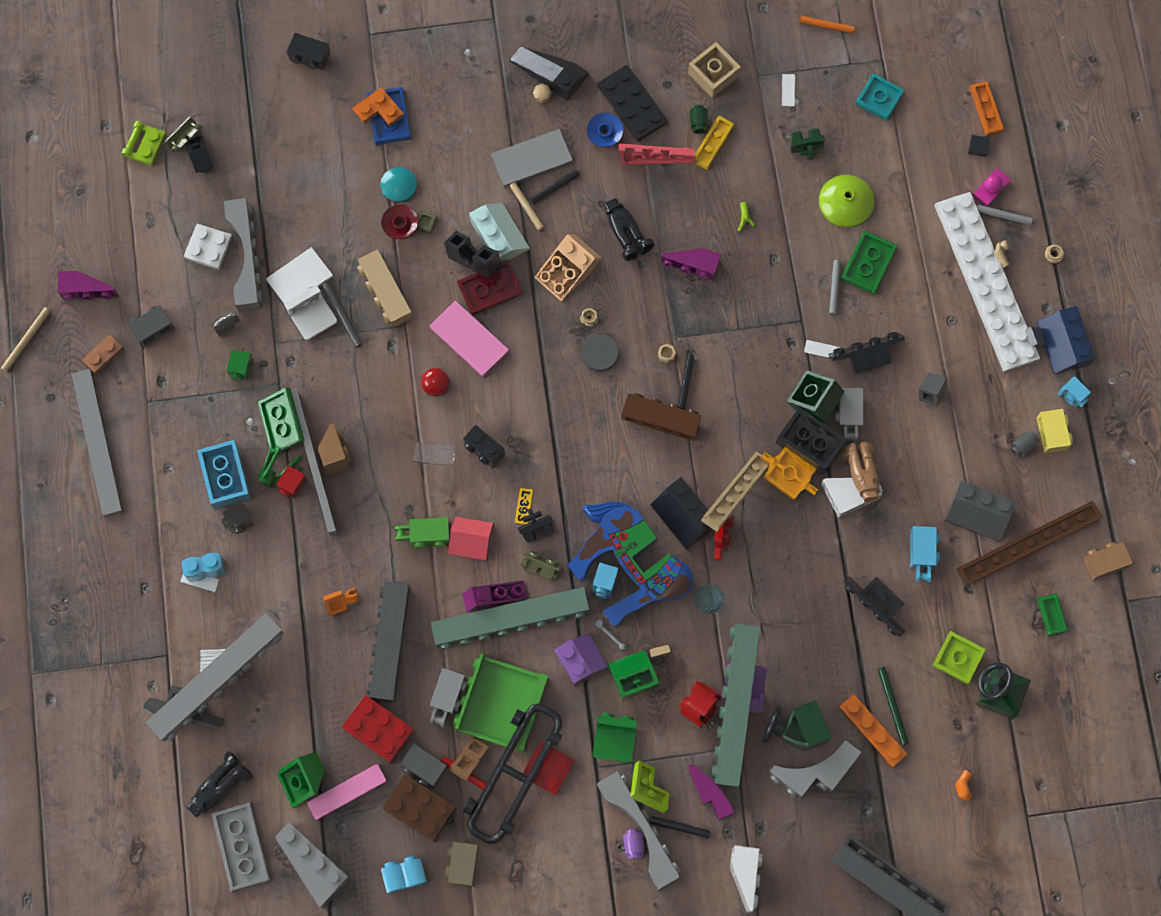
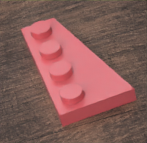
M619 144L622 165L696 163L695 149L688 147L674 148Z

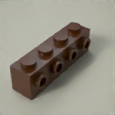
M628 393L621 414V420L695 441L702 415H699L695 410H682L675 404L666 405L658 399L652 398L649 400L641 394Z

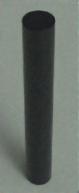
M573 170L530 197L531 202L535 204L580 175L578 170Z
M687 354L679 395L678 406L682 410H685L694 355Z
M652 816L650 823L708 839L711 832L710 830Z

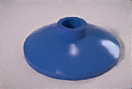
M611 113L596 114L587 124L589 140L599 147H611L617 144L623 135L622 122ZM602 131H607L608 134L604 135Z

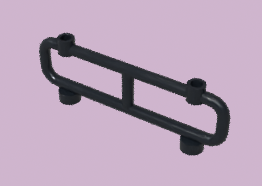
M533 704L526 712L517 709L510 722L517 726L511 740L478 801L470 797L463 810L464 813L470 815L467 822L469 832L485 843L496 844L502 840L505 834L510 835L515 826L512 821L553 744L557 746L563 736L559 734L563 725L560 714L543 704ZM535 712H542L551 717L555 725L527 776L507 765V762L532 715ZM503 771L523 782V785L496 835L490 836L477 829L475 822Z

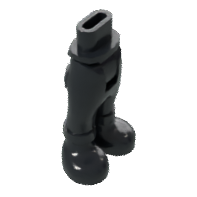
M617 198L604 204L607 210L605 214L608 216L610 227L621 243L622 248L625 249L622 253L625 261L635 260L638 258L639 252L641 255H645L655 246L652 239H643L644 236L640 232L633 216L623 207L622 203L618 202ZM626 231H628L631 235L634 243L637 245L639 252L637 251L636 247L632 245V242L629 239Z
M228 751L224 755L223 765L218 766L200 785L186 808L197 818L202 812L206 813L207 810L220 803L231 789L238 784L237 781H250L254 776L246 767L240 764V761L234 754ZM235 768L233 773L226 778V780L218 786V783L228 774V772L231 769Z

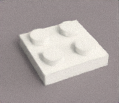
M196 224L183 257L186 260L220 270L232 240V234Z

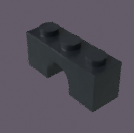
M455 231L444 242L449 259L489 279L502 268L498 251L486 245L477 250L472 245L470 237L458 231Z

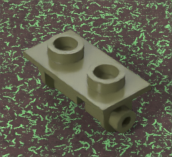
M189 116L165 140V143L173 153L181 152L189 143L187 139H193L200 133L202 126Z
M527 551L523 554L526 559H522L520 564L523 566V569L536 573L538 567L542 568L540 576L550 580L557 579L559 573L556 570L559 571L562 568L558 561L548 558V560L540 557V553L535 551Z

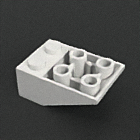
M734 846L730 870L747 913H751L753 909L757 908L758 895H755V888H758L760 884V875L757 874V868H760L762 864V854H759L758 848Z

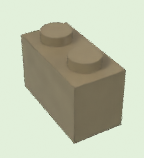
M453 842V846H449L448 858H451L450 867L447 866L445 871V879H448L449 884L473 887L478 845Z

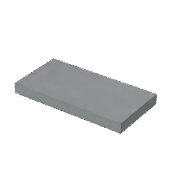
M560 129L491 153L504 188L514 182L519 183L573 163Z
M249 802L211 813L230 891L234 892L271 881L252 803Z

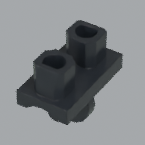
M530 508L527 510L529 515L522 517L524 523L530 520L531 522L517 527L519 533L529 543L536 540L534 529L541 528L543 536L552 534L553 527L551 523L553 520L550 515L536 520V518L542 516L541 511L533 513Z

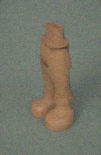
M862 442L859 445L858 455L857 445L855 443L849 444L841 450V460L849 463L853 482L860 496L863 497L864 502H876L879 500L878 494L880 489L878 472L873 458L876 455L875 447L871 443ZM860 458L862 459L865 470L862 469Z

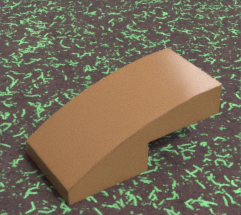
M472 736L449 771L467 781L489 749V746Z

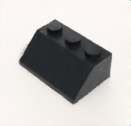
M682 477L668 486L650 504L686 550L713 530L701 521L708 509Z

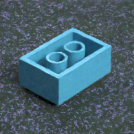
M235 440L197 450L210 504L214 510L252 499L239 446Z

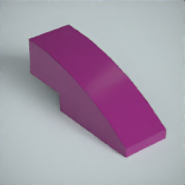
M692 764L689 765L687 769L702 804L705 805L711 802L718 821L733 815L734 811L721 789L704 772Z

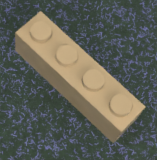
M378 249L359 258L357 269L361 277H366L367 282L365 284L369 292H374L376 296L374 301L377 307H382L385 312L382 314L387 324L390 323L394 328L412 319L411 310Z

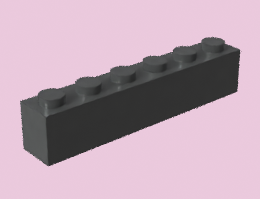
M385 581V586L381 587L380 598H383L382 606H378L377 612L380 622L375 627L377 644H373L372 656H375L374 664L371 663L369 675H372V681L367 686V695H370L369 698L374 701L395 703L410 586L406 583Z
M850 835L846 837L831 860L838 867L851 874L856 880H859L873 892L886 899L890 904L903 911L907 916H946L951 907Z

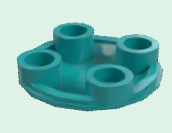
M396 167L384 174L380 187L386 198L392 201L407 202L417 189V180L410 170Z

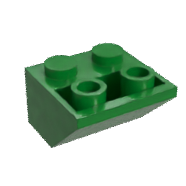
M645 650L608 663L622 701L659 687V681Z

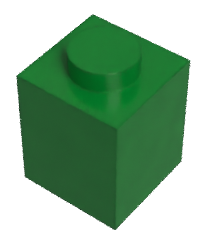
M231 350L227 373L231 379L236 381L248 380L253 361L251 354Z

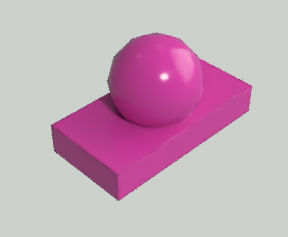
M996 168L974 192L973 197L988 207L1009 184L1011 179Z

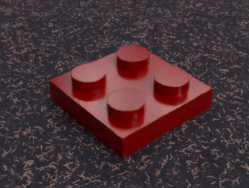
M542 741L537 746L523 774L528 776L545 744ZM551 748L533 784L556 796L575 760Z

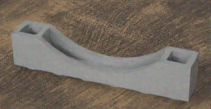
M246 198L224 201L225 218L228 225L239 235L244 247L243 270L239 280L233 287L235 306L238 312L260 309V302H263L262 291L258 290V284H261L260 274L256 272V267H259L258 257L254 255V250H257L256 239L252 237V233L255 232L254 222L250 219V215H253L252 205L248 204Z
M617 771L598 782L597 787L608 804L626 812L643 832L649 851L648 874L659 891L679 878L678 873L681 871L675 861L671 863L668 855H670V852L665 844L661 845L657 838L660 836L656 828L649 826L647 822L649 817L644 809L640 810L636 804L639 801L630 797L631 793L626 787L629 784L624 774L619 775Z

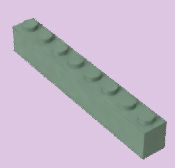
M581 587L431 622L436 647L446 650L458 643L460 645H468L472 643L471 640L475 639L485 641L491 639L493 635L498 634L499 637L509 635L510 631L514 630L524 632L529 630V627L537 626V628H541L553 621L563 623L567 621V618L575 617V619L584 618L589 613V606L585 589Z
M735 622V627H731L730 639H733L732 647H728L727 659H730V667L726 666L724 678L728 679L727 687L723 686L722 691L725 705L720 707L719 718H723L722 726H718L717 738H720L719 746H715L714 758H717V765H713L711 777L715 778L716 784L738 787L740 784L760 632L759 625Z

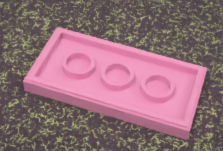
M456 301L429 326L441 340L481 377H484L509 352L507 347Z

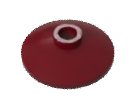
M398 204L391 206L384 212L381 226L387 236L392 239L402 240L414 234L418 227V217L411 207ZM400 222L404 223L401 227L397 226Z

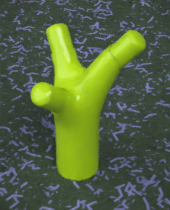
M747 202L740 203L741 223L738 228L739 232H741L746 222L753 227L755 226V223L750 218Z

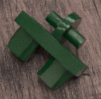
M818 128L809 130V138L804 139L802 132H793L790 145L791 153L800 152V156L807 155L808 160H812L813 154L819 153L818 148L824 147L825 137L820 134Z

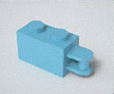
M913 526L910 530V568L916 569V582L920 580L930 582L931 569H934L936 564H939L940 553L936 552V546L939 545L940 534L937 533V527ZM920 569H926V573L920 572Z

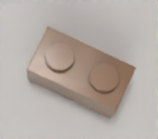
M1116 541L1105 545L1103 550L1099 551L1098 548L1088 551V555L1083 559L1092 581L1128 568L1133 564L1124 543L1117 544Z

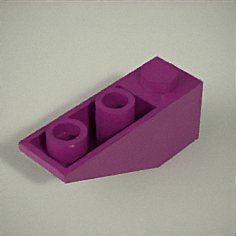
M705 248L661 254L660 262L668 268L675 267L681 269L685 274L692 273L698 275L703 280H713L721 261V254Z
M79 271L58 272V294L66 301H74L77 298L93 300L99 297L103 299L119 297L114 287Z
M523 580L471 587L462 594L466 613L495 608L528 599Z

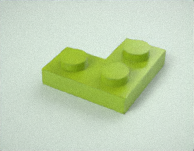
M641 761L634 764L630 797L664 813L668 810L670 793L654 786V767Z

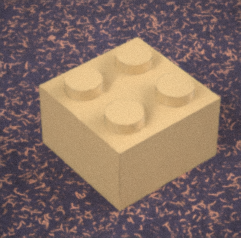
M715 42L689 63L688 74L711 98H714L740 76L741 67Z

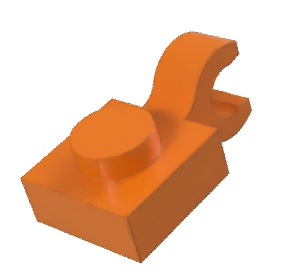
M355 588L348 590L344 595L340 590L323 596L329 616L348 610V604L359 601Z

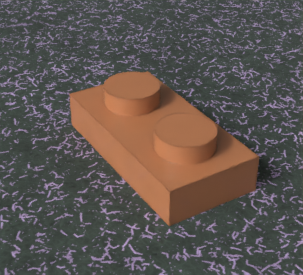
M109 334L82 361L97 374L124 348Z

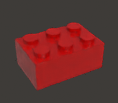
M367 695L363 697L342 726L344 731L390 764H393L415 733L413 728Z

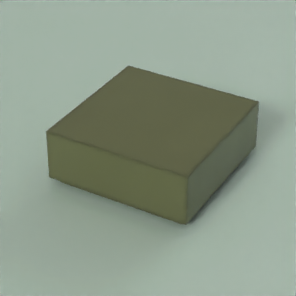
M420 210L417 216L418 227L416 230L432 234L437 216Z

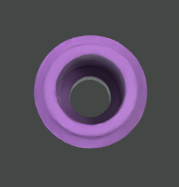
M638 829L626 830L627 834L623 835L625 855L628 856V859L643 858V852H645L643 832H639Z

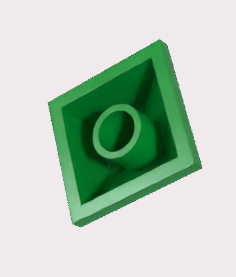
M317 752L300 756L277 772L292 809L318 792L324 768Z

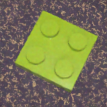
M950 631L932 667L968 685L986 649Z

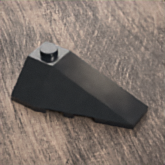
M520 47L510 59V62L542 84L549 86L552 91L567 101L590 75L589 72L576 63L525 47Z

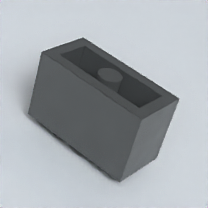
M160 305L151 307L147 313L133 318L127 324L142 348L175 329Z
M416 744L412 745L400 763L404 767L402 771L411 777L413 774L420 778L419 782L427 788L430 785L435 788L448 769L445 764Z

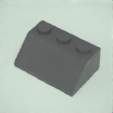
M960 481L945 521L1000 542L1011 518L1016 501Z

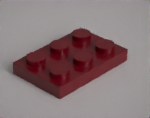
M508 260L501 262L502 268L491 279L475 273L456 281L472 316L523 295V291Z

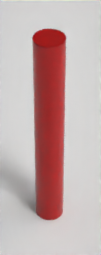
M443 756L441 762L449 769L454 763L446 756ZM471 774L467 779L482 790H484L487 784L474 774Z

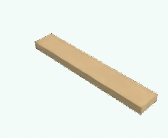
M756 451L703 516L701 520L703 523L718 532L769 468L770 464L761 458L762 455Z

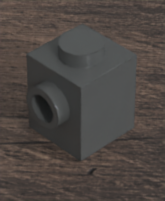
M928 372L919 389V401L937 406L946 391V378Z

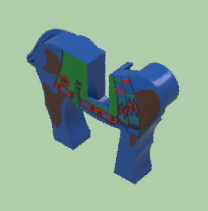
M614 501L583 506V512L590 521L600 523L594 534L586 540L579 554L567 564L578 580L582 582L586 579L591 566L596 560L614 552L622 568L640 587V590L603 611L614 627L617 628L628 616L639 612L650 604L681 598L691 590L693 585L691 569L672 555L667 554L646 572H643L634 561L636 557L658 541L642 515L636 509L625 503Z

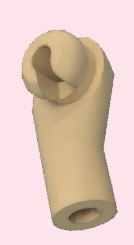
M1006 240L996 244L994 253L1002 268L1010 265L1005 256V251L1010 248Z

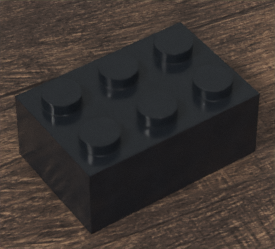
M799 407L777 437L776 444L783 449L784 447L788 448L815 467L817 472L824 475L844 447L847 439Z

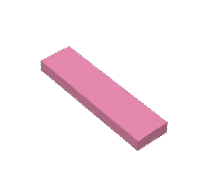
M375 764L308 801L307 804L317 821L386 783L387 780L379 765Z

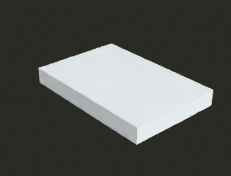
M311 247L267 277L266 281L283 304H285L289 298L299 296L308 287L317 285L319 288L322 286V283L331 280L333 275Z

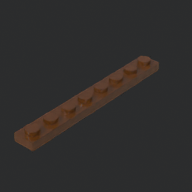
M1091 501L958 567L956 570L964 585L968 586L1103 517L1094 501Z

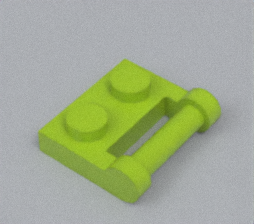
M135 121L132 135L126 148H123L121 155L153 167L167 134L165 131ZM144 132L145 135L137 153L132 152L140 133Z

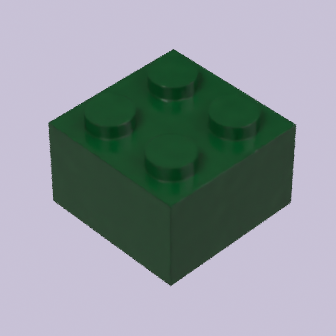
M806 370L787 399V402L795 412L800 407L819 421L825 423L845 391L836 380Z

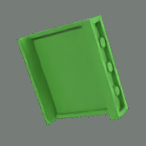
M481 654L474 661L473 669H475L473 677L469 676L466 685L469 689L467 695L462 696L460 702L462 710L460 714H456L453 725H456L455 729L458 732L507 747L517 726L510 723L517 709L526 712L531 705L541 703L549 676L509 665ZM537 712L532 715L514 749L515 751L524 753Z

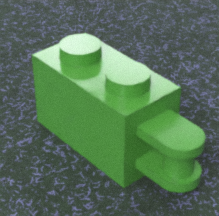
M448 517L409 519V525L395 526V531H397L395 541H410L411 546H415L417 549L426 548L427 545L441 548L449 544L450 525ZM405 531H410V535L405 536Z

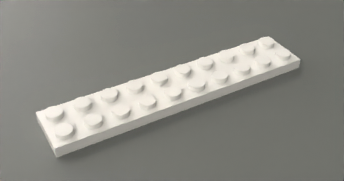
M968 192L935 203V209L1003 372L1039 361L1040 356L1036 347H1032L1025 330L1027 329L1026 323L1002 266L995 257L994 247L971 193Z

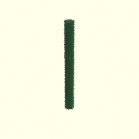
M885 667L879 668L877 670L901 745L908 744L909 742Z

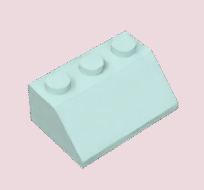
M503 203L485 204L469 213L470 222L483 244L498 251L501 262L509 261L530 249Z

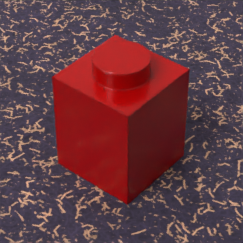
M288 465L276 485L281 495L287 498L289 496L296 498L307 478L305 474Z

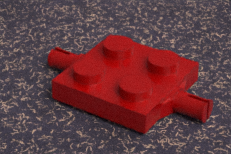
M732 514L718 532L715 531L714 542L716 550L714 560L722 561L723 551L727 552L728 546H731L732 535L729 533L730 527L734 526V516Z

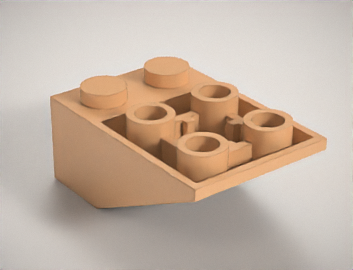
M567 234L534 278L562 302L592 272L602 257L577 235Z

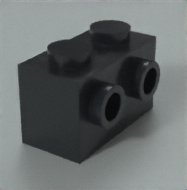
M294 33L287 49L291 62L307 65L313 70H323L331 52L328 43Z
M477 425L463 438L465 449L471 454L474 452L479 457L478 459L486 466L489 465L491 468H494L505 456V449Z

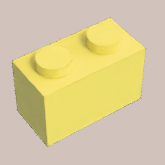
M1063 409L1040 412L1036 418L1044 454L1068 450L1073 439L1072 434L1068 433V417L1064 414Z

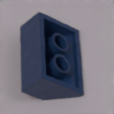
M1077 306L1059 310L1036 322L1047 344L1045 349L1054 374L1089 366L1094 361L1095 356Z

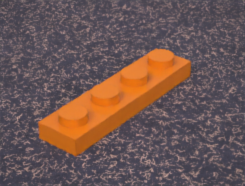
M854 694L838 707L891 768L907 755Z

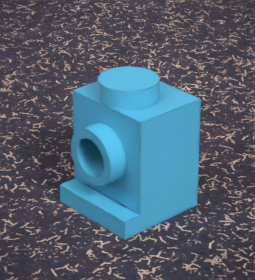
M1074 376L1060 389L1057 395L1060 397L1063 394L1065 400L1070 405L1082 408L1089 401L1087 397L1091 392Z

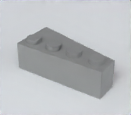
M288 822L275 838L319 908L323 909L348 882L350 877L293 824Z

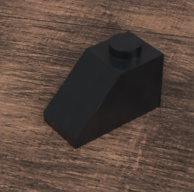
M203 135L188 140L189 143L186 147L195 172L205 173L213 167V163Z

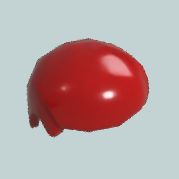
M431 368L422 375L420 384L426 394L437 397L443 395L448 390L450 380L442 369Z

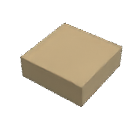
M669 645L650 649L649 652L651 660L669 656L671 653Z

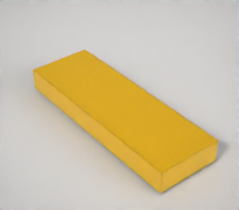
M718 116L696 151V163L694 164L708 170L735 124Z

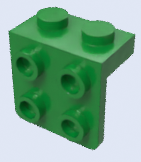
M602 713V716L598 715L593 757L630 763L633 757L637 721L634 720V717L622 716V718H615L614 714Z

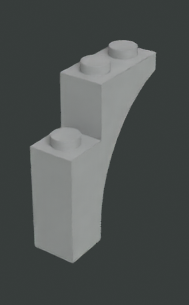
M845 740L834 754L817 765L802 769H788L774 765L768 774L771 775L770 779L775 784L785 786L787 788L786 792L793 798H801L814 780L818 782L816 785L821 790L831 792L861 752Z

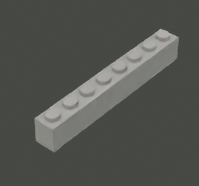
M265 613L145 723L162 741H171L177 736V731L182 726L186 727L193 721L192 717L196 713L200 714L208 707V702L220 697L223 693L222 690L227 685H233L238 680L237 676L242 671L244 673L253 666L252 662L257 658L261 659L268 652L267 649L272 644H278L282 640L284 632Z

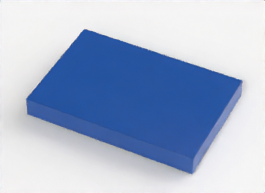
M403 87L384 90L404 113V117L390 127L379 114L373 117L371 123L375 145L410 140L411 133Z

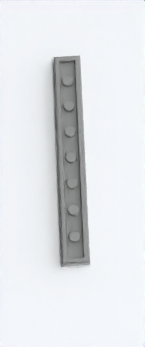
M87 369L72 373L102 515L106 517L121 513L123 510L92 371Z
M297 388L292 389L293 400L305 440L303 442L329 535L333 537L338 535L304 409Z

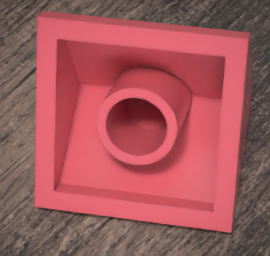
M455 517L450 531L448 555L486 561L493 523Z

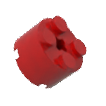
M697 681L691 689L692 693L690 696L684 697L679 706L681 707V715L701 729L703 728L702 723L706 725L717 711V701L722 702L723 698L720 693L704 682L700 683Z

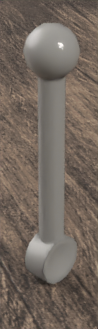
M597 620L595 623L596 627L601 628L617 645H619V649L621 651L626 650L627 645L621 643L608 629H606L603 626V622L601 620Z

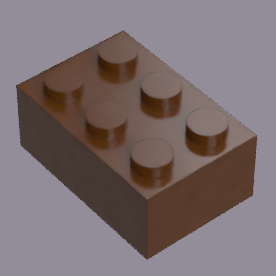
M406 774L383 806L386 812L434 843L456 811L455 806Z

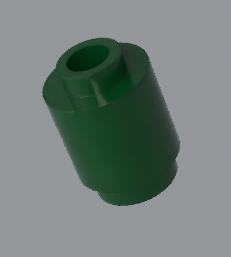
M696 105L690 110V126L694 134H704L707 132V128H709L708 109L702 105Z

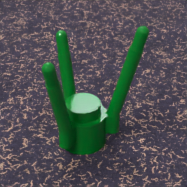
M281 447L277 448L271 461L272 454L269 450L262 470L258 475L257 480L268 487H271L272 484L276 485L286 470L285 468L277 477H275L276 472L271 470ZM298 456L289 466L293 467L302 457Z

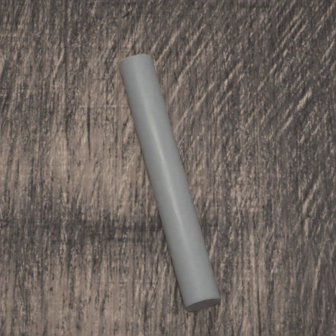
M982 205L977 206L979 213L1031 225L1033 220L1030 217Z
M840 260L833 261L830 315H837Z

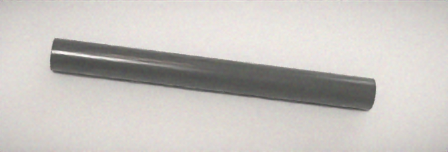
M329 282L322 283L324 291L356 348L360 347L362 343Z

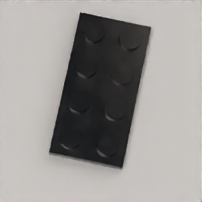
M628 65L597 83L601 93L637 142L668 123L665 115Z

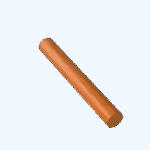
M801 16L800 23L852 34L854 31V26L806 16Z

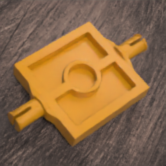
M784 447L775 458L766 451L761 456L763 460L770 464L763 479L793 501L804 489L813 494V496L818 491L816 487L809 483L816 468L788 448Z

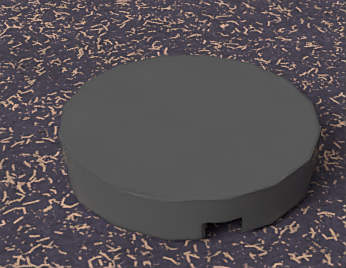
M596 334L587 338L581 349L584 364L598 372L607 371L612 368L619 355L618 346L614 339L604 334Z

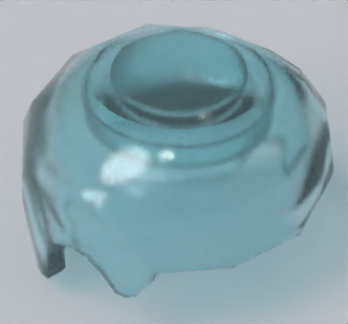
M705 585L695 593L694 604L702 613L714 614L722 608L724 595L717 586Z

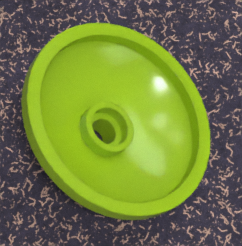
M839 175L825 183L819 195V207L823 216L830 223L843 228L856 227L864 223L872 214L875 203L874 194L870 186L861 178L853 175ZM849 194L851 198H846L845 195Z

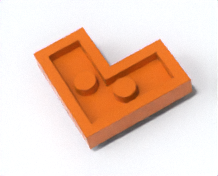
M382 87L352 108L363 124L377 114L383 118L389 127L404 117V113Z

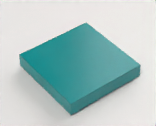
M873 73L857 98L855 105L887 122L905 90Z

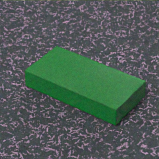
M1057 593L1037 598L1047 635L1053 636L1067 632L1068 628Z

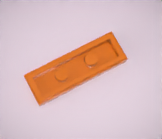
M988 81L970 85L969 89L985 136L1003 133L1004 127Z

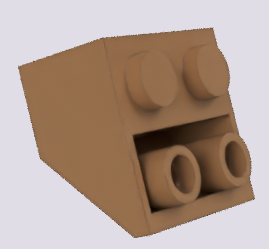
M334 423L329 425L318 447L328 476L350 469L349 462H351L346 445L342 446L345 444L340 428L336 429Z

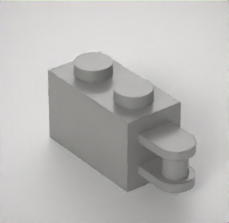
M842 388L845 392L837 403L838 412H835V423H838V430H843V437L857 442L858 430H861L863 427V388ZM847 430H854V433H847Z
M442 668L429 705L434 709L430 724L436 723L443 728L448 714L454 715L455 711H459L461 692L465 693L467 688L465 675ZM437 712H444L443 717L438 716Z

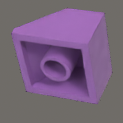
M589 633L571 639L555 649V654L574 687L608 668L607 663Z

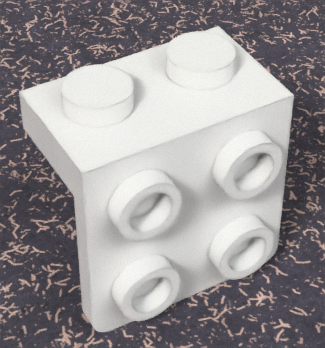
M317 285L306 288L302 294L289 298L287 303L284 304L288 314L305 340L312 339L337 323L336 317L325 302Z

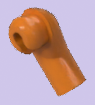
M966 770L959 777L955 788L960 799L969 801L972 798V793L969 790L968 782L973 775Z

